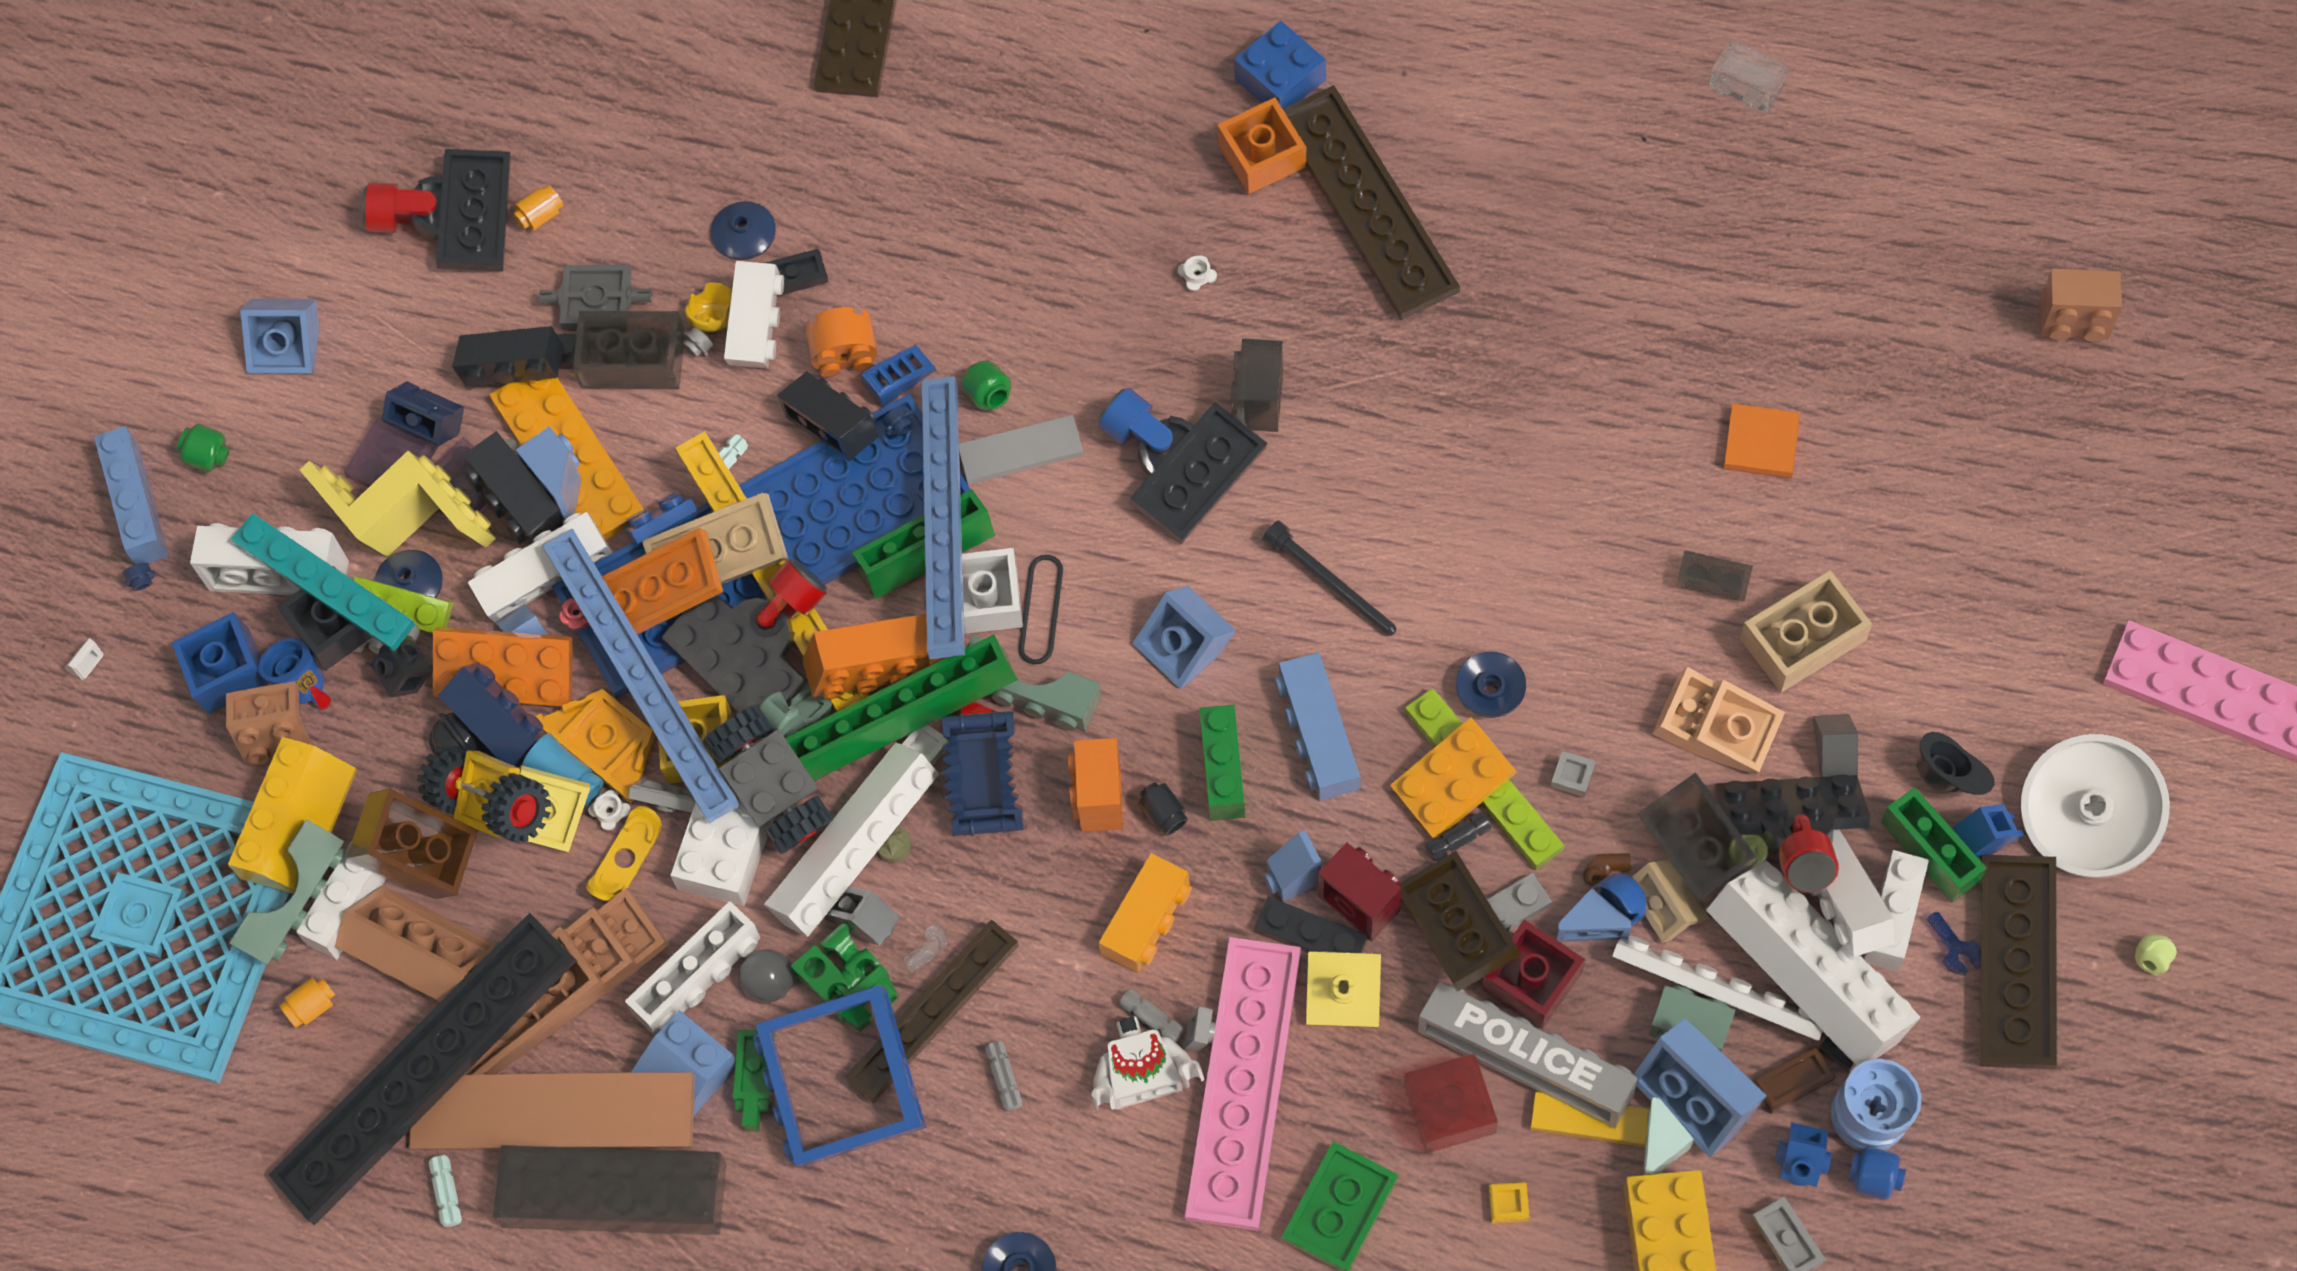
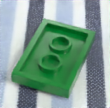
M1333 1141L1287 1225L1281 1241L1339 1271H1350L1391 1194L1399 1174Z

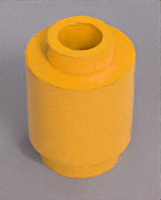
M551 186L538 187L514 204L516 212L513 213V217L522 229L529 228L531 231H535L559 214L558 210L563 207V203Z
M311 977L284 997L286 1001L280 1004L279 1007L295 1028L301 1024L306 1026L334 1006L330 999L335 996V993L323 978L317 982Z

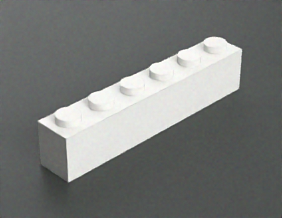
M897 742L892 746L764 904L784 926L807 937L812 933L939 775L924 755Z

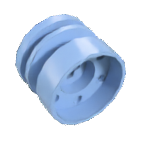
M1884 1059L1864 1061L1851 1071L1831 1101L1830 1118L1835 1132L1844 1143L1858 1151H1862L1866 1147L1888 1150L1899 1142L1920 1112L1922 1095L1918 1082L1906 1068L1894 1061ZM1870 1108L1874 1109V1110H1873V1115H1874V1116H1872V1115L1869 1114Z

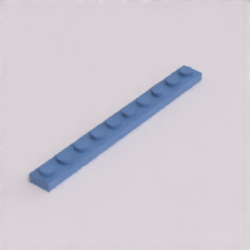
M955 376L922 380L927 652L930 659L965 655L958 390Z
M573 528L543 544L545 552L707 822L710 824L739 807L740 805Z

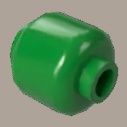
M989 360L971 365L964 374L961 383L965 395L977 408L982 410H993L1002 407L1007 402L1011 391L1010 379L994 362Z
M198 423L191 428L186 427L179 438L176 451L180 453V459L184 464L209 473L217 465L224 466L229 456L230 448L225 447L226 437L222 432Z

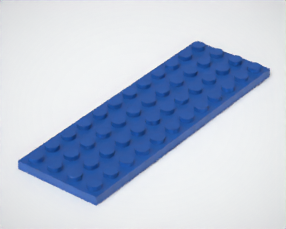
M910 393L872 413L876 419L874 425L879 437L852 460H846L822 442H818L739 485L747 499L761 493L769 494L788 559H796L801 562L824 585L857 568L852 554L853 551L924 514L922 412ZM898 406H903L907 411H912L913 413L912 428L900 437H897L896 434L887 435L885 432L886 427L882 424V420L891 410ZM960 473L961 495L971 489ZM705 503L699 506L694 513L655 535L713 513L709 504ZM633 542L595 562L594 564L601 576L646 555L643 542L639 544ZM752 574L723 584V593L719 594L733 608L740 602L752 598L767 600ZM563 580L552 586L562 605L566 600L573 598ZM578 610L573 612V615L579 614ZM684 612L637 634L661 674L686 661L662 638ZM590 625L582 630H577L615 698L617 699L628 693V688Z

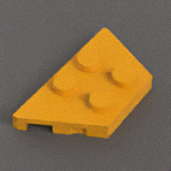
M604 689L587 695L583 700H574L562 705L563 709L544 717L542 713L535 716L541 721L543 730L547 734L551 733L564 748L590 767L593 773L602 778L605 784L616 791L628 803L631 804L634 801L629 799L630 786L641 780L655 737L653 730Z

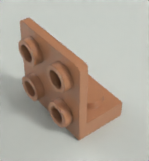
M296 681L226 693V727L247 766L263 765L271 762L282 737L313 745L300 719L299 688Z

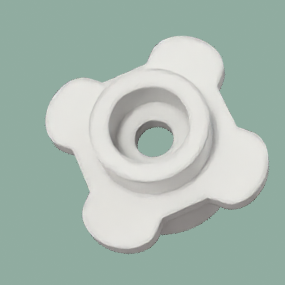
M1202 255L1193 256L1178 267V274L1185 278L1187 288L1191 291H1198L1200 286L1206 283H1213L1217 278L1216 271L1210 269L1208 259Z
M614 790L606 791L589 806V814L592 817H597L601 822L602 828L607 831L613 830L616 823L622 818H627L631 811L629 804L622 803L618 793ZM608 808H613L611 813H607Z

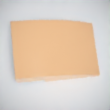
M1687 667L1678 674L1652 734L1703 758L1742 771L1758 774L1785 712L1725 680L1717 683Z

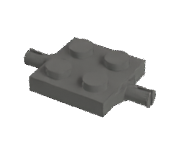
M630 264L564 265V276L559 290H539V303H559L561 308L560 326L562 330L628 329L629 310L632 303H651L653 295L651 288L632 289V270Z

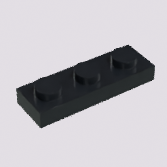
M1269 896L1254 927L1255 933L1286 945L1301 947V951L1306 953L1362 954L1368 940V935Z

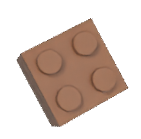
M2051 269L2039 300L2040 337H2050L2054 340L2078 338L2090 342L2108 340L2122 309L2121 271Z

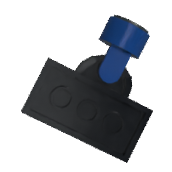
M1130 387L1127 389L1123 388L1110 400L1098 418V427L1120 445L1125 444L1132 437L1140 442L1138 459L1142 470L1148 475V478L1129 498V503L1182 545L1261 455L1268 443L1216 402L1195 425L1175 416L1158 420L1150 414L1153 406Z

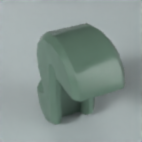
M807 684L791 700L789 705H787L782 693L778 691L764 698L759 708L773 727L771 731L775 732L779 729L786 738L828 717L831 712L832 702L829 699H824V697L812 698L809 684Z

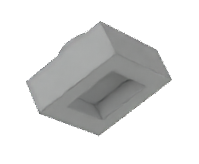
M1562 751L1551 787L1585 797L1596 761Z
M1199 1006L1189 1014L1184 1050L1198 1053L1208 1043L1212 1042L1215 1033V1022L1211 1021L1213 1009Z

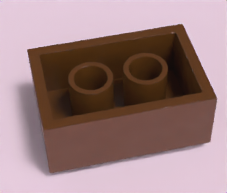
M391 788L368 794L346 859L434 899L457 896L478 830Z

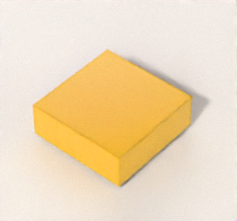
M1526 1182L1489 1184L1492 1224L1529 1222Z

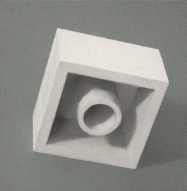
M1014 548L962 554L964 634L1023 627Z

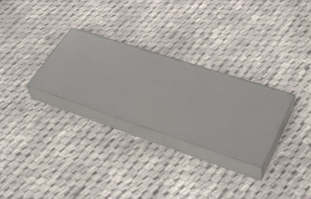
M1073 415L959 444V454L968 485L1084 456Z

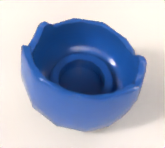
M1621 873L1612 874L1593 886L1595 890L1600 888L1598 894L1631 921V925L1638 923L1644 917L1647 908L1646 895L1639 883L1631 876Z

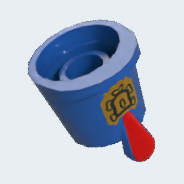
M297 638L280 640L270 646L261 656L258 664L259 674L270 685L296 681L299 688V704L312 700L314 706L318 709L324 710L330 706V696L322 691L325 683L324 674L314 659L312 651L302 640Z

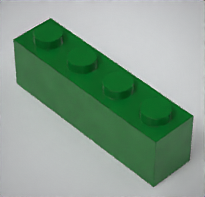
M973 489L960 495L962 553L995 536L988 510ZM924 514L852 552L860 577L875 599L926 573Z

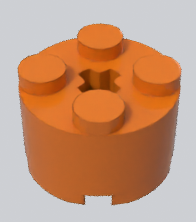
M854 307L829 309L816 314L817 321L810 324V320L805 323L811 364L814 368L820 370L821 376L833 377L840 374L842 369L852 367L856 371H865L873 367V359L877 356V347L871 316L867 310L862 309L863 314L854 313Z

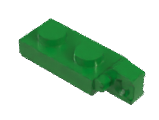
M738 1030L733 1091L735 1110L743 1111L742 1126L745 1127L744 1131L759 1132L761 1112H769V1103H771L772 1091L768 1090L763 1070L768 1069L764 1055L760 1056L755 1047L753 1037L758 1034L757 1030ZM775 1032L773 1033L774 1040L776 1039Z

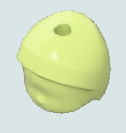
M2153 933L2145 935L2139 941L2135 950L2137 965L2152 975L2165 973L2176 956V947L2168 937Z

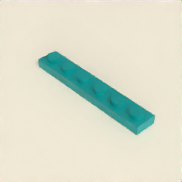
M254 513L248 517L231 538L236 546L393 652L415 626L412 619Z

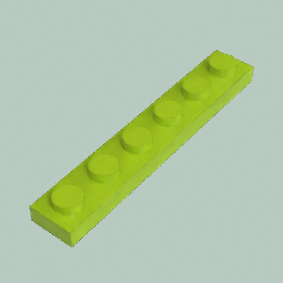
M1433 688L1405 707L1406 715L1434 748L1463 724ZM1510 779L1480 803L1535 870H1538L1564 851L1565 845Z

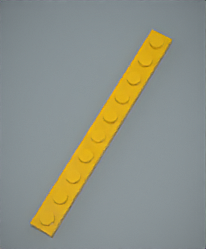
M705 431L675 448L678 456L713 512L747 499ZM785 560L751 573L767 600L772 601L777 595L768 583V580L784 564ZM815 608L807 616L798 612L791 620L792 629L795 632L793 642L804 658L813 633L828 629ZM852 691L829 700L832 702L835 711L838 712L869 695Z

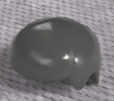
M772 949L755 951L747 956L741 965L738 985L748 1000L752 999L764 1004L780 1000L787 995L793 986L794 972L791 968L792 963L784 954Z

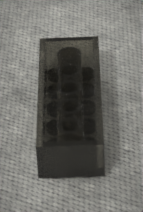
M501 1145L493 1218L501 1228L720 1235L727 1163L720 1152Z

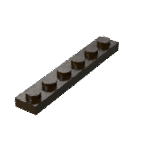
M992 919L896 1021L908 1064L918 1056L1018 948V941ZM881 1038L845 1076L846 1081L872 1104L893 1083Z

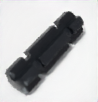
M1478 812L1469 818L1470 822L1467 823L1465 820L1441 834L1442 838L1440 840L1436 837L1425 845L1428 855L1432 860L1439 861L1448 856L1447 851L1450 850L1453 853L1475 840L1476 834L1481 836L1490 831L1492 825L1489 818L1483 812Z

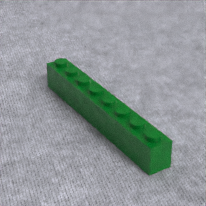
M995 634L965 648V655L947 657L785 739L813 781H816L1017 681L1018 678L1005 650Z

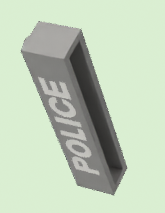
M1439 982L1419 1016L1418 1033L1615 1129L1635 1093L1638 1077L1632 1075L1631 1071L1626 1067L1617 1064L1611 1065L1599 1059L1591 1050L1585 1048L1578 1049L1566 1043L1561 1036L1555 1033H1545L1533 1027L1529 1021L1522 1017H1512L1500 1011L1491 1002L1472 998L1463 989L1457 992L1453 985L1448 986Z

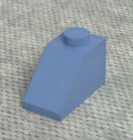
M1305 830L1295 835L1267 859V873L1264 874L1265 882L1272 894L1278 892L1282 902L1318 886V872L1321 870V859Z

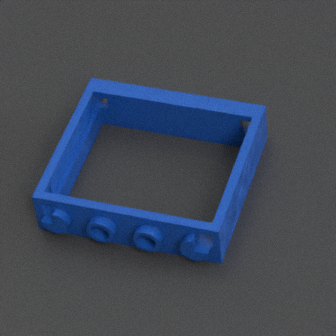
M881 985L756 1024L758 1034L753 1037L758 1054L765 1057L768 1069L763 1070L764 1079L768 1090H774L778 1104L773 1105L774 1115L778 1125H784L787 1140L783 1141L785 1154L789 1162L794 1160L795 1166L804 1167L927 1128L887 988ZM871 1003L904 1120L805 1151L773 1033Z

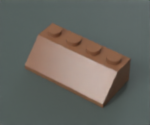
M385 886L378 888L343 912L335 943L336 948L348 953L350 957L375 967L382 974L394 977L407 984L411 989L436 999L439 1003L492 951L495 943Z

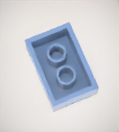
M1686 1018L1658 1039L1633 1074L1638 1077L1636 1086L1650 1100L1652 1098H1660L1692 1136L1693 1142L1710 1158L1736 1137L1767 1096Z

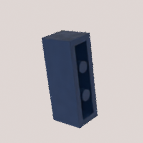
M479 662L463 666L438 694V697L499 760L515 767L521 766L534 744L547 734L543 730V724L538 718L528 714L519 705V699L514 693L504 689L495 680L496 676L490 668Z

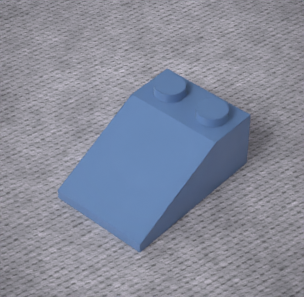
M678 1010L656 1034L630 1073H694L695 1115L735 1071L736 1060L731 1052L682 1011Z

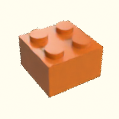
M1275 97L1217 124L1218 146L1248 194L1306 168V146Z
M1117 738L1074 741L1075 753H1068L1069 775H1071L1070 804L1073 820H1080L1082 832L1124 829L1121 767Z

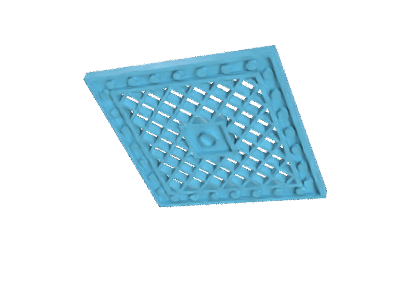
M60 752L0 894V1025L220 1084L266 967L265 963L232 945L230 949L226 939L234 935L248 911L259 913L273 911L284 905L293 895L292 893L247 881L250 890L234 898L229 886L243 879H239L235 873L223 877L219 866L229 862L236 846L232 835L240 837L254 802ZM103 802L118 805V807L107 811ZM97 805L101 815L85 823L80 813ZM135 810L151 815L140 820ZM129 813L133 824L117 832L112 821ZM74 819H76L79 827L69 831ZM168 819L184 823L174 828H171ZM161 821L166 832L149 840L145 829ZM107 825L111 835L94 843L90 833ZM200 827L215 830V832L204 837ZM194 830L198 841L181 848L177 838ZM139 833L143 844L127 852L122 841ZM84 836L88 847L72 855L67 845ZM226 838L231 849L214 857L209 846ZM171 841L176 852L159 860L154 850ZM116 845L120 856L104 863L99 853ZM62 850L65 859L56 863ZM203 850L208 861L191 869L186 858ZM148 853L153 864L136 872L132 861ZM93 857L98 867L81 875L77 864ZM181 862L185 873L168 880L164 870ZM125 865L130 875L117 872L112 882L109 873ZM71 869L75 879L58 887L54 876ZM213 870L218 881L201 889L196 878ZM158 873L162 884L146 879ZM103 877L107 888L90 895L86 885ZM190 882L195 893L185 898L186 893L179 887ZM49 883L52 891L43 895L46 885ZM80 889L84 900L67 907L63 897ZM223 890L228 901L211 910L206 898ZM57 900L61 912L45 919L40 909ZM105 901L99 914L95 905ZM200 902L205 913L188 922L183 910ZM249 902L245 914L242 916L238 907ZM89 909L94 920L77 928L73 917ZM233 911L238 922L220 930L216 919ZM35 914L38 923L29 928ZM178 915L182 925L172 930ZM66 921L71 932L54 940L50 929ZM210 922L215 934L198 942L193 931ZM43 933L48 944L31 952L27 941ZM92 933L91 938L99 943L87 949L82 938ZM187 934L192 946L175 954L170 943ZM76 941L80 953L64 961L59 950ZM220 943L224 955L208 963L203 951ZM21 947L25 956L15 960ZM115 947L130 950L131 952L119 957ZM165 948L169 958L152 966L148 956L160 958ZM108 950L113 961L96 969L91 958ZM53 954L57 965L41 973L36 962ZM197 955L201 967L185 975L180 963ZM141 959L146 970L129 978L124 967ZM85 962L90 973L73 981L68 970ZM30 966L34 977L18 985L13 973ZM174 967L179 979L162 987L157 975ZM223 967L217 982L212 972ZM118 971L123 982L106 990L101 979ZM62 974L67 985L50 994L45 982ZM207 976L211 988L195 996L190 984ZM151 979L156 991L139 999L134 987ZM6 980L11 988L4 987ZM95 983L100 994L83 1002L78 991ZM39 986L43 997L26 992ZM184 988L188 1000L172 1008L167 996ZM128 992L132 1003L116 1011L111 1000ZM72 995L76 1006L60 1002V1000ZM160 1000L165 1012L148 1020L144 1008ZM210 1000L204 1015L199 1005ZM105 1004L109 1015L93 1011L92 1009ZM193 1009L198 1021L181 1029L176 1017ZM137 1012L142 1023L125 1018ZM170 1021L175 1032L157 1027Z

